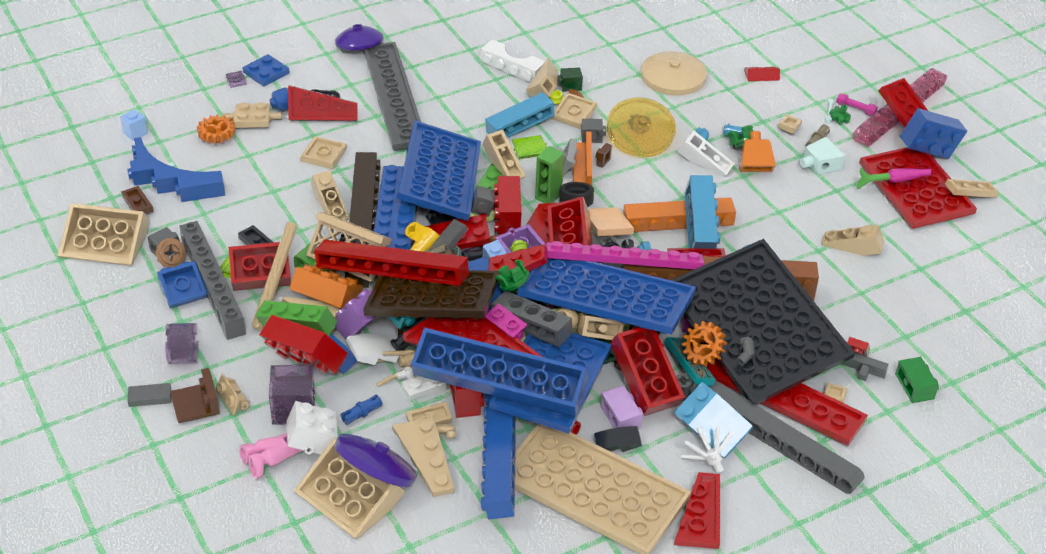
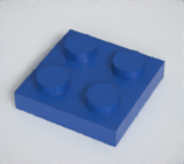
M269 54L242 67L244 74L263 87L290 74L287 66Z

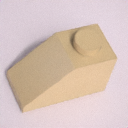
M579 312L576 332L582 336L613 340L616 334L623 332L624 323Z

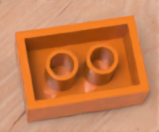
M304 264V267H296L289 288L303 295L343 308L351 299L358 298L357 296L362 292L364 285L358 284L357 279L340 277V273L334 271L327 272L323 271L324 268H319L316 265Z

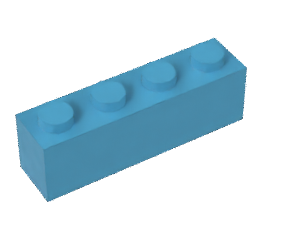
M541 92L486 118V132L491 134L503 130L506 137L509 138L555 116L554 102Z

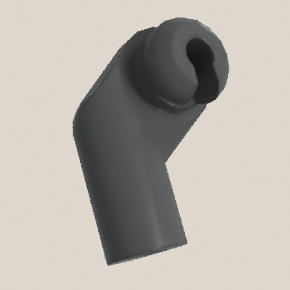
M742 337L739 341L743 352L736 358V361L741 366H744L755 355L754 341L750 337Z

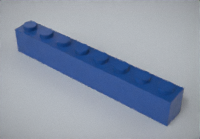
M485 393L487 407H484V415L487 421L483 423L486 436H483V445L486 451H482L485 466H482V476L485 481L481 482L482 494L484 495V497H481L482 511H486L488 520L514 517L516 416L489 408V402L493 395Z

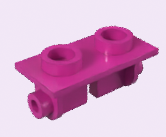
M498 303L486 314V319L511 338L516 336L520 340L523 339V329L527 327V324Z

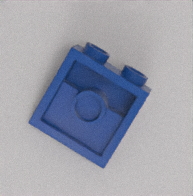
M195 261L183 262L179 266L166 267L157 272V279L169 308L207 298V291Z

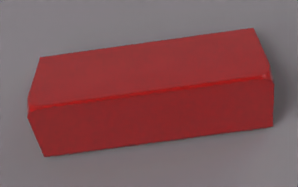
M779 67L744 68L748 81L780 80Z

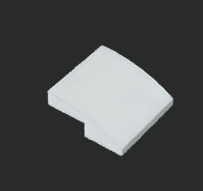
M358 334L349 336L346 339L357 361L375 365L378 359L396 363L399 355H382L383 351H396L388 336Z

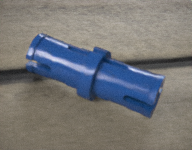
M376 394L363 402L359 401L353 408L340 414L341 419L345 422V425H348L360 417L364 418L371 411L383 405L382 400Z

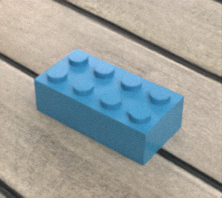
M690 175L684 196L688 248H717V244H720V233L717 232L719 216H716L715 212L718 207V201L714 199L716 183H713V175Z

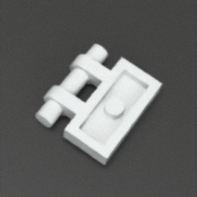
M409 366L403 368V371L396 372L398 380L406 379V381L401 382V385L409 401L447 389V383L419 376L414 377L413 370Z

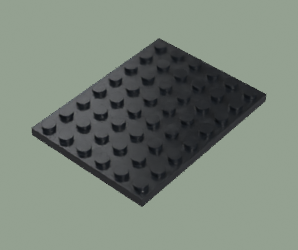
M764 238L671 280L696 286L695 295L684 315L694 329V324L697 323L701 326L702 321L708 324L712 322L715 326L722 329L721 332L726 335L722 340L726 341L727 345L722 346L725 353L720 352L721 359L717 360L744 397L752 404L758 405L854 358L855 352ZM742 337H750L754 341L755 355L744 366H741L736 361V358L743 352L739 341Z

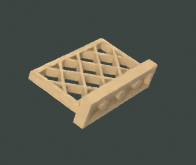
M318 211L316 216L318 223L306 256L315 259V254H313L315 247L325 239L332 238L334 241H337L336 235L344 233L347 240L345 242L352 243L359 239L361 244H366L365 242L369 243L368 245L383 247L389 246L392 239L336 216ZM323 225L327 226L330 235L324 238L321 234ZM346 271L370 282H373L376 276Z

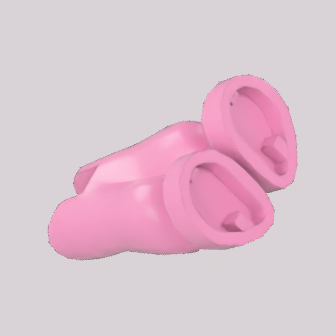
M287 433L276 437L260 439L255 444L246 443L239 446L241 459L244 464H249L251 474L255 479L263 476L265 464L270 467L275 466L303 451L287 446Z

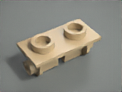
M221 373L219 382L216 385V391L232 415L235 416L237 410L249 408V400L243 393H240L241 389L234 379L226 378Z

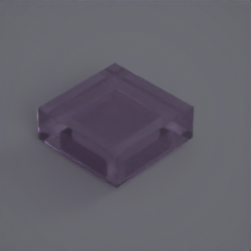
M242 71L225 74L230 88L247 84Z

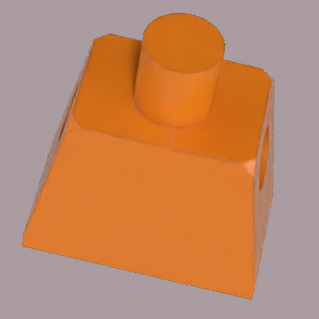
M760 131L750 132V139H746L742 145L739 172H773L776 163L770 140L761 139Z

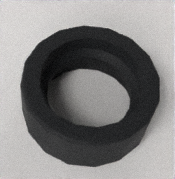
M569 182L560 187V203L582 196L587 207L594 202V188L590 184Z

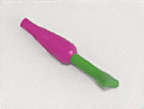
M860 168L861 178L856 188L859 190L867 183L889 180L892 183H898L923 176H931V169L900 168L891 169L888 173L870 175Z

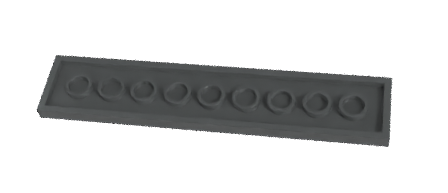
M396 42L380 43L374 47L363 49L392 149L402 150L408 148L414 120L419 122L421 120Z

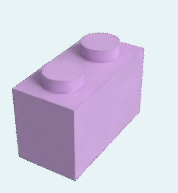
M625 386L602 392L600 407L613 428L637 426L638 429H641V422L644 417L642 409L637 407L633 395L628 393Z

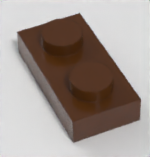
M139 186L121 191L122 198L131 210L142 211L145 214L154 212L152 204Z

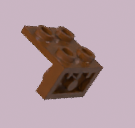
M209 368L201 369L202 378L198 379L199 385L170 392L178 423L220 414L218 398Z

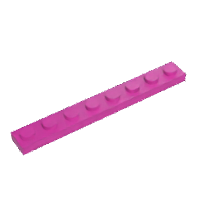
M559 241L547 242V258L697 269L704 266L702 254L696 252L680 253L675 250L665 252L658 249L641 250L636 247L626 249L619 246L602 247L598 244L588 246L580 243L563 244Z

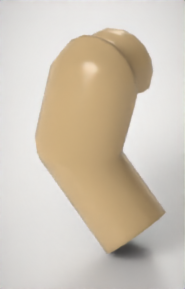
M449 424L436 425L439 435L445 433L447 439L457 436L455 426Z

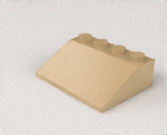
M71 203L58 257L132 266L146 237L149 218L142 211Z
M334 438L294 491L352 537L358 539L389 513L406 491L399 486L376 479L350 464L335 449L336 439Z

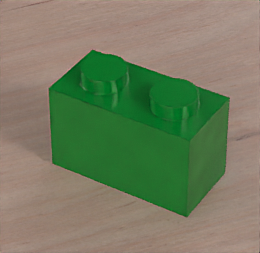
M922 357L899 360L895 375L910 401L917 403L935 399L939 384Z

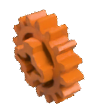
M218 114L216 116L210 115L209 119L203 118V121H199V125H197L198 137L201 138V141L207 140L208 144L211 141L214 144L217 142L223 143V140L229 141V137H234V133H236L234 121H231L230 117L226 118L225 115L219 117Z
M702 321L701 326L695 323V329L688 328L690 334L683 336L687 339L686 342L682 343V346L687 348L683 353L688 355V360L698 366L700 364L707 366L708 362L713 365L715 364V358L721 359L719 353H725L722 346L727 345V342L722 339L726 335L721 332L722 329L715 326L712 322L708 324Z

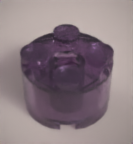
M171 323L166 325L165 336H167V342H165L168 364L197 363V353H199V341H196V335L198 334L197 323Z

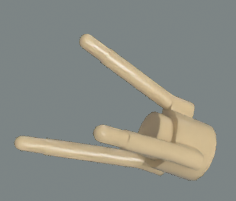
M411 349L405 351H383L382 355H399V366L404 368L409 366L411 368L415 351ZM378 359V360H377V362H384V361H386V360H382V359ZM396 373L376 383V386L379 387L397 378Z

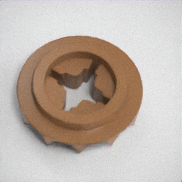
M167 238L157 245L155 254L157 261L162 267L172 268L183 263L186 251L184 245L179 240ZM169 248L172 252L177 253L172 255L171 259H169V255L164 254V252L169 251Z

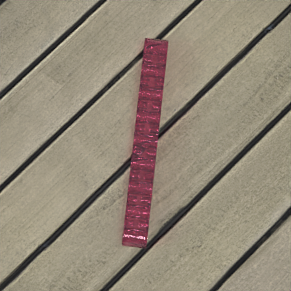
M930 68L910 86L923 103L945 84L947 75L934 68ZM886 104L856 128L852 139L870 147L900 121L889 105Z

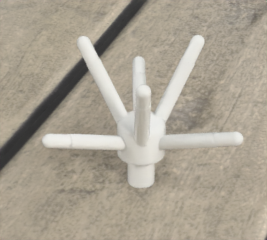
M717 425L715 448L712 449L701 427L697 426L707 452L705 453L694 444L685 441L687 446L700 455H681V458L707 460L709 465H713L716 473L723 471L720 453L732 437L733 431L728 433L719 446L720 426Z

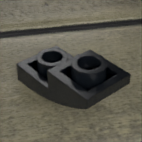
M637 426L618 427L594 433L596 445L610 452L617 449L625 452L643 446Z

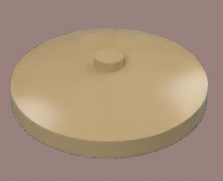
M661 52L648 57L643 62L641 78L649 88L659 93L675 96L687 95L700 90L704 86L707 70L699 59L689 54Z

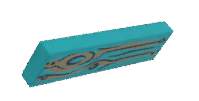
M666 337L665 344L695 385L703 382L707 386H714L716 379L706 366L694 364L687 359L688 355L683 353L687 348L682 346V343L686 342L684 338Z

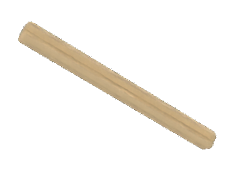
M286 223L256 313L264 300H273L297 230L295 223ZM254 316L252 327L256 330H262V324Z

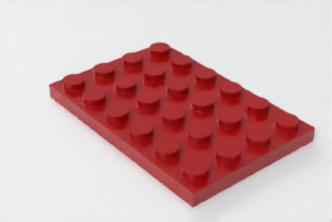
M906 147L860 158V165L870 175L888 173L891 169L900 168L931 169V176H923L898 183H892L889 180L874 181L912 229L976 214L977 208L967 196L953 195L945 183L947 179H951L950 176L928 153Z

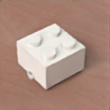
M295 401L287 419V446L304 450L307 455L312 453L321 455L331 441L338 437L336 412L328 408L316 407L306 402Z

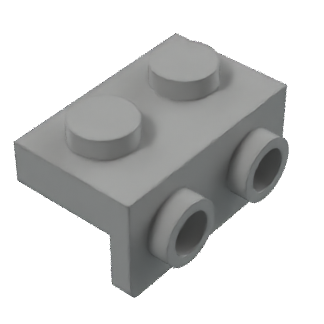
M572 138L564 150L556 146L553 147L564 152L563 177L569 169L572 170L576 162L574 158L578 152L576 148L577 140Z

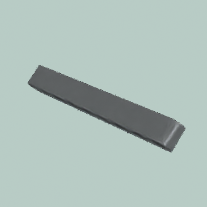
M715 380L714 386H708L753 426L749 434L837 489L850 494L864 480L865 475L859 467L756 404H752L749 400Z

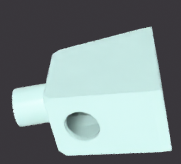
M824 137L808 145L805 148L804 158H801L799 162L802 168L810 167L816 174L842 170L845 155L827 137Z

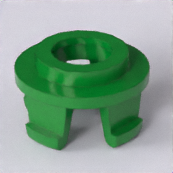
M747 125L741 128L743 139L738 131L728 132L727 136H729L730 147L735 146V149L742 147L744 141L750 139V132L753 131V126Z
M516 260V267L512 270L507 265L498 269L500 275H495V278L499 281L501 290L512 291L527 282L530 272L524 267L522 260Z

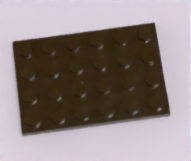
M469 270V276L460 286L379 275L363 308L364 316H391L394 318L401 316L412 318L432 317L435 319L441 317H451L453 319L485 318L498 284L495 275H499V272Z

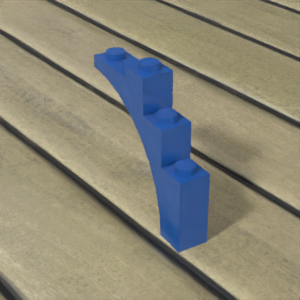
M141 137L134 138L135 145H132L134 160L130 161L131 168L127 169L129 179H133L134 186L152 183V186L157 188L158 194L176 191V195L181 197V202L225 196L221 171H189L169 166L157 160L148 152Z

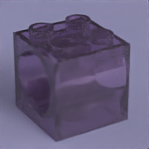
M313 364L271 365L269 403L272 425L287 424V419L295 401L306 402L315 406L316 391Z

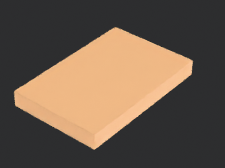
M618 207L588 209L591 227L597 236L632 235L634 233L633 226Z

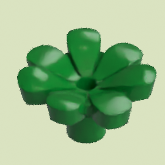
M842 105L841 108L835 106L829 112L833 120L838 119V124H843V121L846 123L850 122L851 115L846 112L848 109L846 105Z

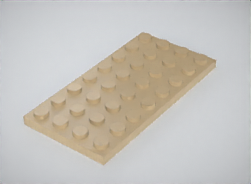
M537 424L515 451V490L639 554L652 553L691 497V491L572 432L568 434Z

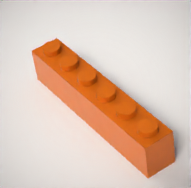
M714 198L718 201V207L715 212L716 216H719V226L734 225L736 209L732 198ZM685 200L624 204L623 214L633 226L634 232L687 229Z

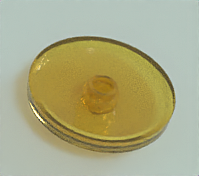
M643 97L628 98L619 102L612 108L607 120V133L612 143L622 152L635 157H652L663 153L672 144L676 132L675 120L670 111L659 102Z

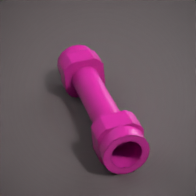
M841 93L837 97L836 102L840 105L847 104L864 110L870 116H875L878 106L872 103L867 105L848 98L849 95Z

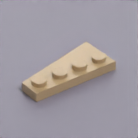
M434 417L392 425L394 434L400 439L402 447L411 457L410 460L417 467L422 480L432 496L436 497L454 493V484Z

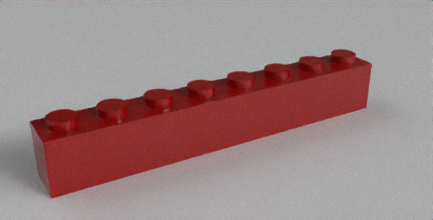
M326 239L314 250L316 266L319 268L460 286L469 276L468 257Z

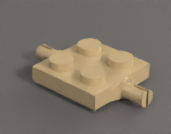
M263 102L257 104H236L233 113L222 114V116L230 117L234 121L235 128L269 127V122L272 119H282V112H271L270 103Z

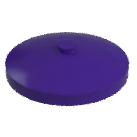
M340 434L335 442V449L346 461L383 482L400 487H410L417 477L413 467L383 442H376L352 434Z

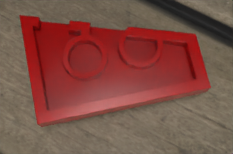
M543 244L491 257L489 271H498L504 265H507L512 270L516 267V260H522L524 267L531 271L547 263L548 249Z

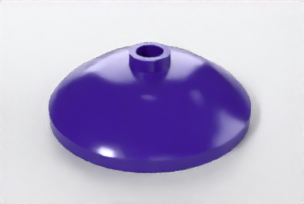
M355 24L336 37L335 45L345 50H361L380 44L384 37L375 28Z

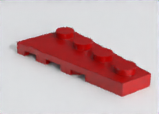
M288 85L289 120H358L357 102Z
M698 472L674 545L719 549L720 474Z

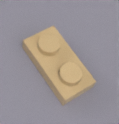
M446 401L406 412L408 422L434 417L435 423L438 425L449 424L453 420Z

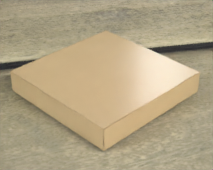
M566 93L555 109V116L552 119L581 129L582 119H590L597 108V102Z
M315 136L300 156L301 162L334 169L347 150V144Z

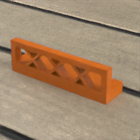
M586 132V142H577L576 145L578 152L574 158L576 162L573 167V182H584L592 186L591 132Z

